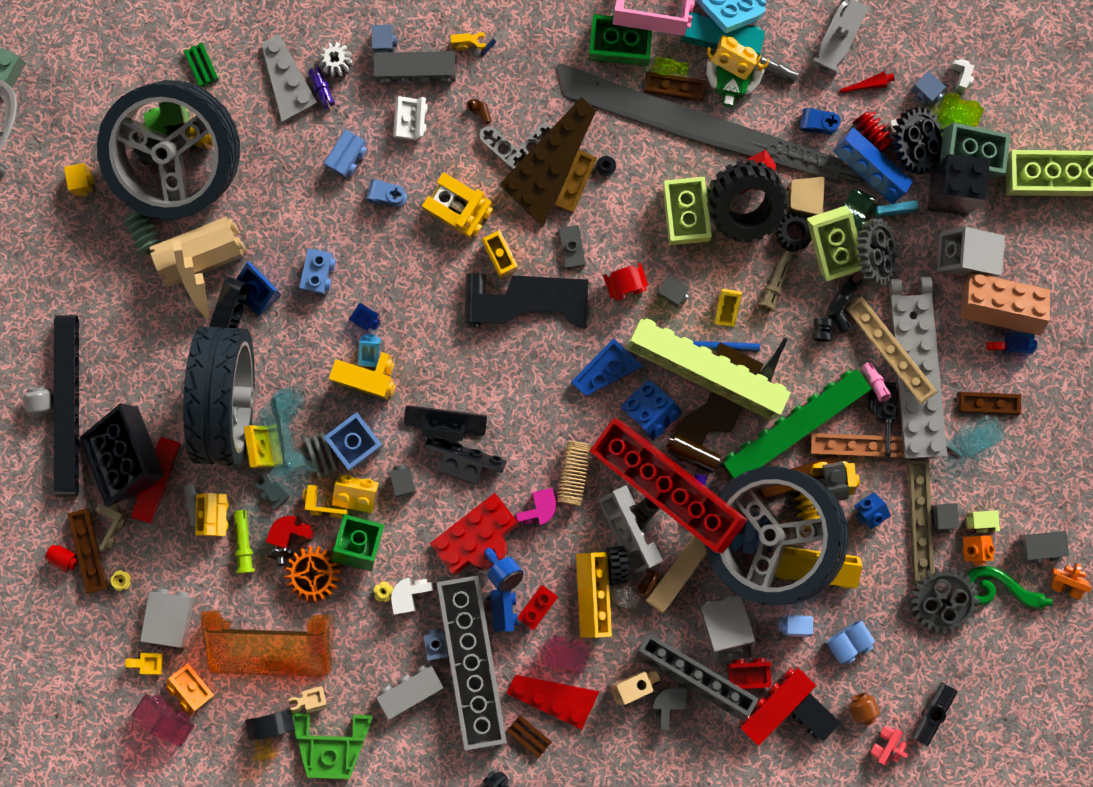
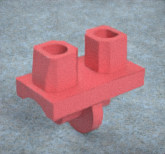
M884 726L880 737L889 741L886 748L875 743L870 753L879 760V763L887 766L893 752L896 753L892 760L897 763L901 756L907 758L908 754L903 752L907 746L906 743L901 741L899 747L896 748L904 733L897 728L894 730Z

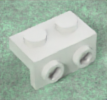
M396 97L394 138L417 141L425 135L426 98Z

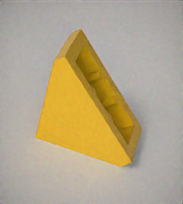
M727 289L720 291L714 324L735 327L742 292Z

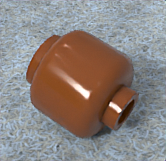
M860 693L851 698L849 709L854 721L864 723L865 726L875 723V718L880 714L875 698L872 695H867V693Z

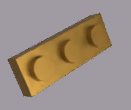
M578 150L555 203L556 207L574 214L596 163V156Z

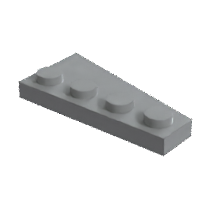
M278 34L261 43L282 123L318 105L280 35Z

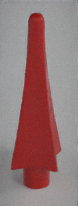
M885 71L866 80L841 88L839 92L845 93L863 89L885 88L888 82L895 81L893 73L886 75Z

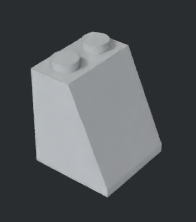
M969 227L940 232L937 272L967 276L969 272L991 277L1002 276L1005 235Z
M728 596L722 601H709L701 606V615L715 666L731 663L735 659H747L755 656V638L741 596Z

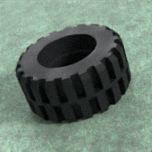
M743 160L737 161V165L731 166L729 164L725 167L726 170L724 172L719 171L716 174V180L713 179L711 181V189L707 190L706 195L709 214L717 230L728 239L733 237L736 242L745 240L746 243L753 242L752 239L759 241L764 239V235L768 234L770 236L774 233L773 229L775 227L779 228L782 224L781 218L785 219L787 215L786 209L789 205L787 191L775 170L767 167L765 163L758 162L756 164L755 160H748L747 163H744ZM747 189H758L765 192L762 203L754 211L738 214L729 210L733 198L740 192Z

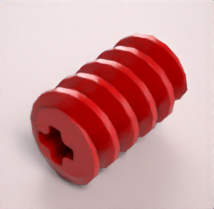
M876 111L866 112L855 119L852 124L859 123L856 130H864L861 135L868 137L867 140L873 143L872 145L882 153L891 146V142L895 139H887V136L890 134L889 131L882 132L885 124L877 125L881 118L873 119Z

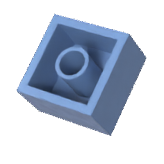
M357 412L324 436V439L349 471L354 470L384 447Z

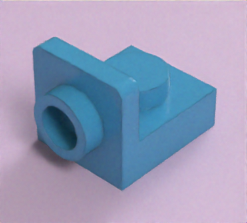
M374 334L361 336L358 350V366L377 367L380 357V337Z

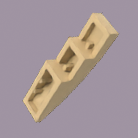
M180 240L172 241L173 251L185 289L205 319H209L203 274H194L192 257L183 258Z
M694 535L691 537L647 598L646 602L661 613H664L706 555V547L702 541Z

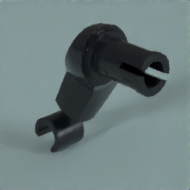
M855 274L849 277L848 282L836 293L827 310L828 318H833L841 334L853 328L844 311L855 293L856 287L862 282V279L858 283L853 282L852 278Z

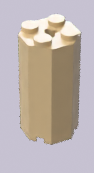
M221 218L151 246V257L159 276L163 274L165 276V279L162 280L164 285L170 287L183 282L173 251L172 241L180 240L183 258L192 257L194 274H203L243 258V254L247 250L243 241L237 237V234L240 233L232 218Z

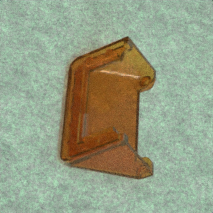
M221 610L201 611V628L207 667L212 673L326 676L333 667L335 614L312 616L308 621L306 632L231 629V621H227L222 617Z

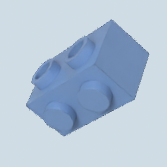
M307 249L299 286L301 291L326 296V292L330 291L332 286V279H329L330 273L336 267V259H334L332 253Z

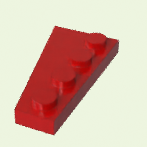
M515 674L507 694L582 730L600 691Z

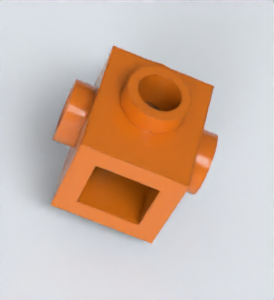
M992 535L963 537L962 552L965 562L973 561V566L986 565V561L994 560L995 549Z

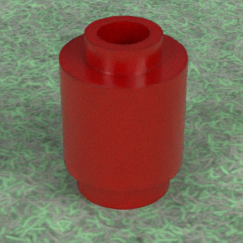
M53 544L45 555V559L48 560L49 564L64 572L74 570L78 563L76 559L77 554L61 545L56 546Z

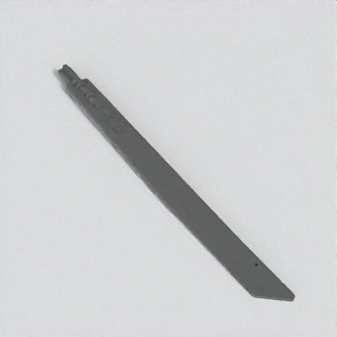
M561 63L556 67L564 96L578 101L583 97L593 107L697 142L750 157L766 150L775 164L836 181L838 177L858 182L860 175L855 173L852 168L843 166V160L630 89Z

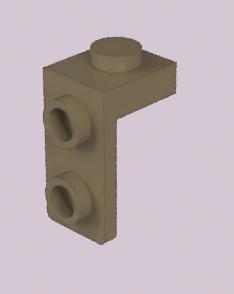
M99 503L96 511L114 520L99 547V550L102 552H107L108 549L111 550L116 543V538L114 537L126 524V514L118 511L119 507L115 504L105 507L103 503Z

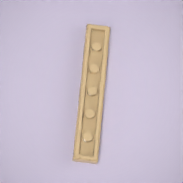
M862 296L845 308L921 405L938 393Z

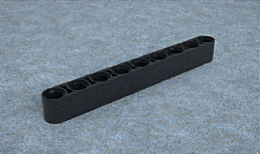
M55 315L54 318L55 497H77L79 495L78 315Z

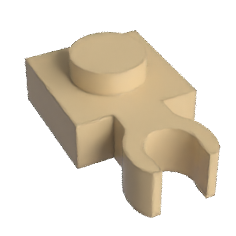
M322 686L302 691L303 697L301 698L292 697L289 699L290 705L297 704L296 707L290 708L293 714L300 712L304 708H306L307 713L328 708Z

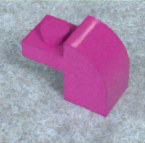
M553 488L533 492L536 509L517 513L518 522L526 525L534 523V518H538L540 525L547 523L553 517L556 509Z

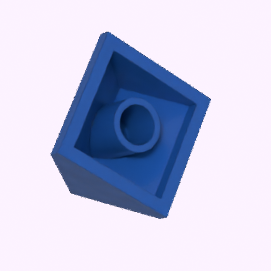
M250 262L245 264L236 278L249 284L250 292L246 304L258 316L281 296V293Z

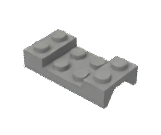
M627 485L598 499L619 545L624 546L626 549L628 564L633 574L663 561L662 553L655 543L647 545L645 542V535L639 529L636 523V516L629 508L636 503L634 495Z

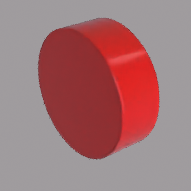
M986 342V349L1006 350L1007 342Z

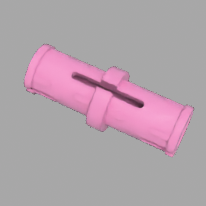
M873 362L864 364L861 370L868 379L869 386L876 393L880 402L889 400L891 394L884 384V378L879 375Z

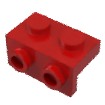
M754 658L753 663H745V659L732 660V664H727L728 681L741 689L772 687L771 662H766V658Z

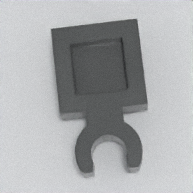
M262 473L261 476L265 482L259 485L258 482L254 481L253 484L256 488L264 490L260 496L273 510H276L290 495L276 481L270 484L269 477Z

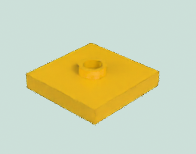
M244 426L250 468L275 467L269 427Z

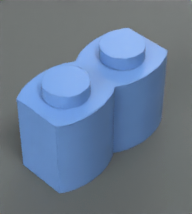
M857 620L829 638L825 643L837 662L847 665L856 659L855 655L859 652L864 654L870 651L875 640L863 621Z

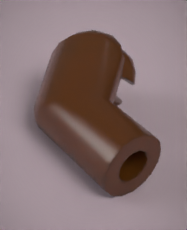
M471 99L467 102V109L479 114L483 125L492 122L486 103L477 99Z

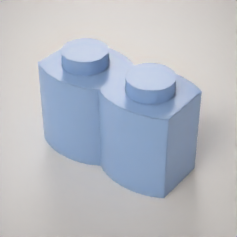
M783 615L782 619L778 621V630L782 631L783 636L812 637L813 617L808 615Z

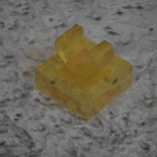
M270 737L266 738V747H261L259 740L255 741V748L258 751L253 753L254 762L278 755L277 748L271 747L272 740Z

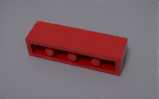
M790 667L783 674L784 679L779 684L776 682L769 688L768 692L770 694L765 699L761 697L758 700L755 709L751 712L745 723L739 720L741 724L738 727L756 745L759 746L817 686L800 668L795 667L793 669Z

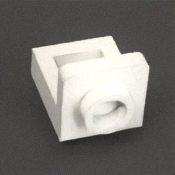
M963 59L954 60L950 65V69L961 72L955 91L963 93L967 88L970 89L974 79L971 76L974 65L969 64L968 61Z

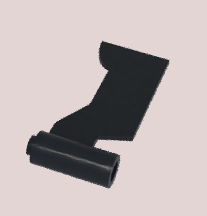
M466 274L464 323L468 324V328H480V325L485 323L504 324L527 311L565 313V318L572 325L587 328V279L513 275L505 295L486 294L485 274Z

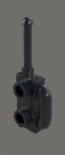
M884 382L891 394V398L881 402V407H877V395L871 389L869 391V411L873 416H877V420L884 421L886 425L884 455L890 457L891 425L898 417L896 413L898 405H896L897 383Z

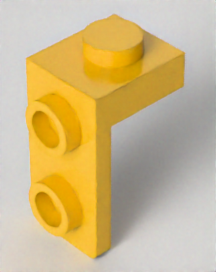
M843 461L846 471V483L849 486V495H854L856 487H859V475L855 473L854 463ZM818 462L813 464L810 471L811 476H823L822 465L828 463Z
M308 485L307 489H304L303 501H306L305 510H310V515L322 516V512L330 513V517L343 518V514L348 515V510L316 507L318 486Z

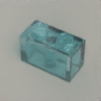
M989 415L978 419L977 422L979 424L973 427L968 424L959 428L960 433L956 434L955 437L966 457L1007 439L997 416L990 418Z

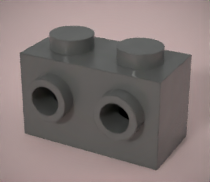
M1066 531L1019 535L1022 560H1029V564L1042 563L1043 558H1050V562L1063 561L1062 557L1069 556Z

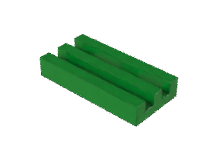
M201 42L197 46H192L191 49H185L184 52L199 86L204 87L219 80ZM198 50L202 51L204 58L208 64V67L213 75L212 78H209L207 71L203 65V62L198 54ZM194 53L205 77L203 82L190 55Z

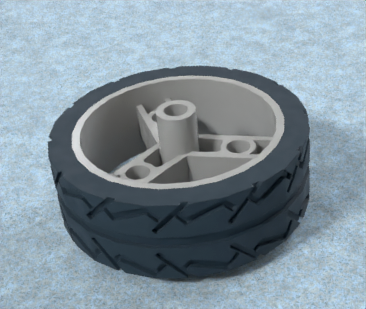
M162 80L146 84L121 96L107 111L100 124L97 138L98 163L111 191L126 206L139 214L152 218L156 217L157 219L175 220L184 218L208 207L229 188L237 173L240 161V139L235 123L226 107L200 86L176 80ZM156 101L176 103L196 114L195 117L170 136L132 120L140 108L149 102ZM190 127L196 129V137L191 135ZM138 132L142 133L144 141L138 139ZM210 134L214 146L212 173L207 183L199 192L189 195L183 154ZM152 138L161 141L155 146L150 145ZM126 144L150 154L152 159L158 163L163 194L145 185L134 173L126 154ZM175 159V170L171 171L168 162ZM171 176L177 179V185L171 182Z
M199 326L193 336L186 365L183 397L184 440L189 460L192 463H217L218 465L239 466L245 458L247 445L244 426L252 425L255 387L254 351L248 329L224 328L223 330L222 327Z
M760 467L737 476L719 492L717 496L737 512L741 509L758 531L761 541L748 574L737 561L732 542L723 554L715 553L705 545L710 564L716 575L729 589L731 588L732 592L748 601L759 604L788 605L814 597L824 591L836 578L844 564L848 549V525L843 509L835 495L820 481L796 470L783 467ZM773 486L792 487L800 491L811 501L817 509L820 518L782 524L758 492ZM759 506L761 513L756 517L754 515V508ZM768 518L774 525L763 526L761 522ZM806 526H809L812 530L809 537H805L803 533ZM789 528H796V539H793V533ZM823 541L822 550L817 562L802 579L780 588L771 587L787 546ZM768 546L777 547L772 557L766 556ZM764 560H766L769 564V567L766 571H764L761 567V564Z

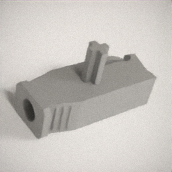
M842 0L843 3L836 11L819 46L817 57H814L811 63L812 67L833 77L837 75L839 71L838 66L844 60L869 9V6L863 5L857 0Z

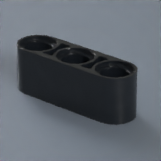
M228 277L224 281L209 327H222L223 330L224 328H238L250 292L248 283L232 277Z

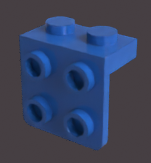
M647 380L621 405L622 410L642 427L652 441L660 436L682 413L676 402L651 380Z

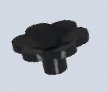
M288 548L272 549L267 553V557L277 560V566H284L285 559H289L294 554V551Z

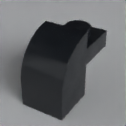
M291 709L245 720L249 741L268 738L295 730Z

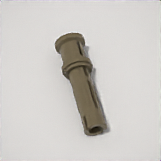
M782 250L771 281L764 288L765 293L762 301L758 303L760 308L775 312V304L778 297L782 295L781 287L794 257L792 252Z

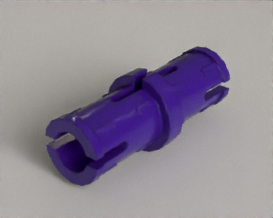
M314 67L317 75H315L313 68L310 69L308 73L314 84V91L319 95L323 108H329L326 100H328L330 107L334 106L335 101L329 91L330 86L328 82H325L321 68Z

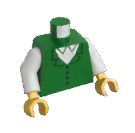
M710 47L707 48V54L710 59L707 60L706 75L710 85L715 88L716 94L724 95L723 106L734 107L735 98L743 99L745 94H750L760 84L764 68L769 64V58L766 64H761L759 62L760 55L756 62L758 67H754L748 78L743 80L711 62L713 55L710 54Z

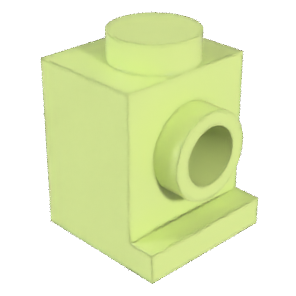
M998 510L968 513L969 517H966L967 529H976V533L989 532V528L991 532L1000 531Z

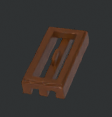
M519 715L507 729L509 734L538 758L552 743L549 738L522 715ZM520 721L523 722L546 743L542 745L518 723ZM517 728L529 740H531L535 745H537L540 748V750L537 751L536 749H534L522 737H520L516 732H514L513 729Z

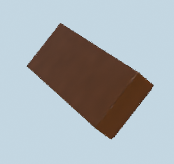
M647 72L644 93L703 101L707 80Z
M958 392V413L1021 415V394Z

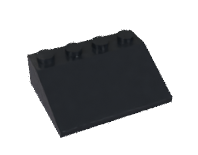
M120 403L80 436L105 507L114 505L153 486L165 476L137 406Z

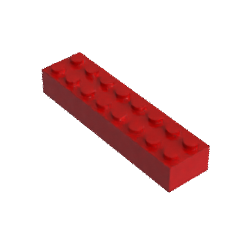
M613 418L589 450V452L715 553L723 554L748 520L621 420Z

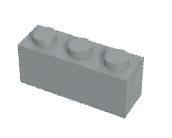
M425 664L416 669L417 674L411 678L409 675H406L397 680L399 685L393 688L389 685L379 691L381 695L377 697V700L388 720L445 687L433 665L428 667Z

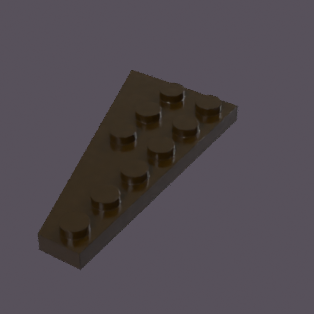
M583 97L567 111L499 184L542 227L548 218L596 113V110Z

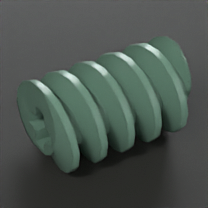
M135 211L126 216L125 224L129 226L128 231L132 234V240L136 241L134 246L139 248L137 253L140 256L149 255L152 253L150 247L160 243L161 240L154 239L158 233L150 231L155 225L147 224L152 218L144 217V215Z

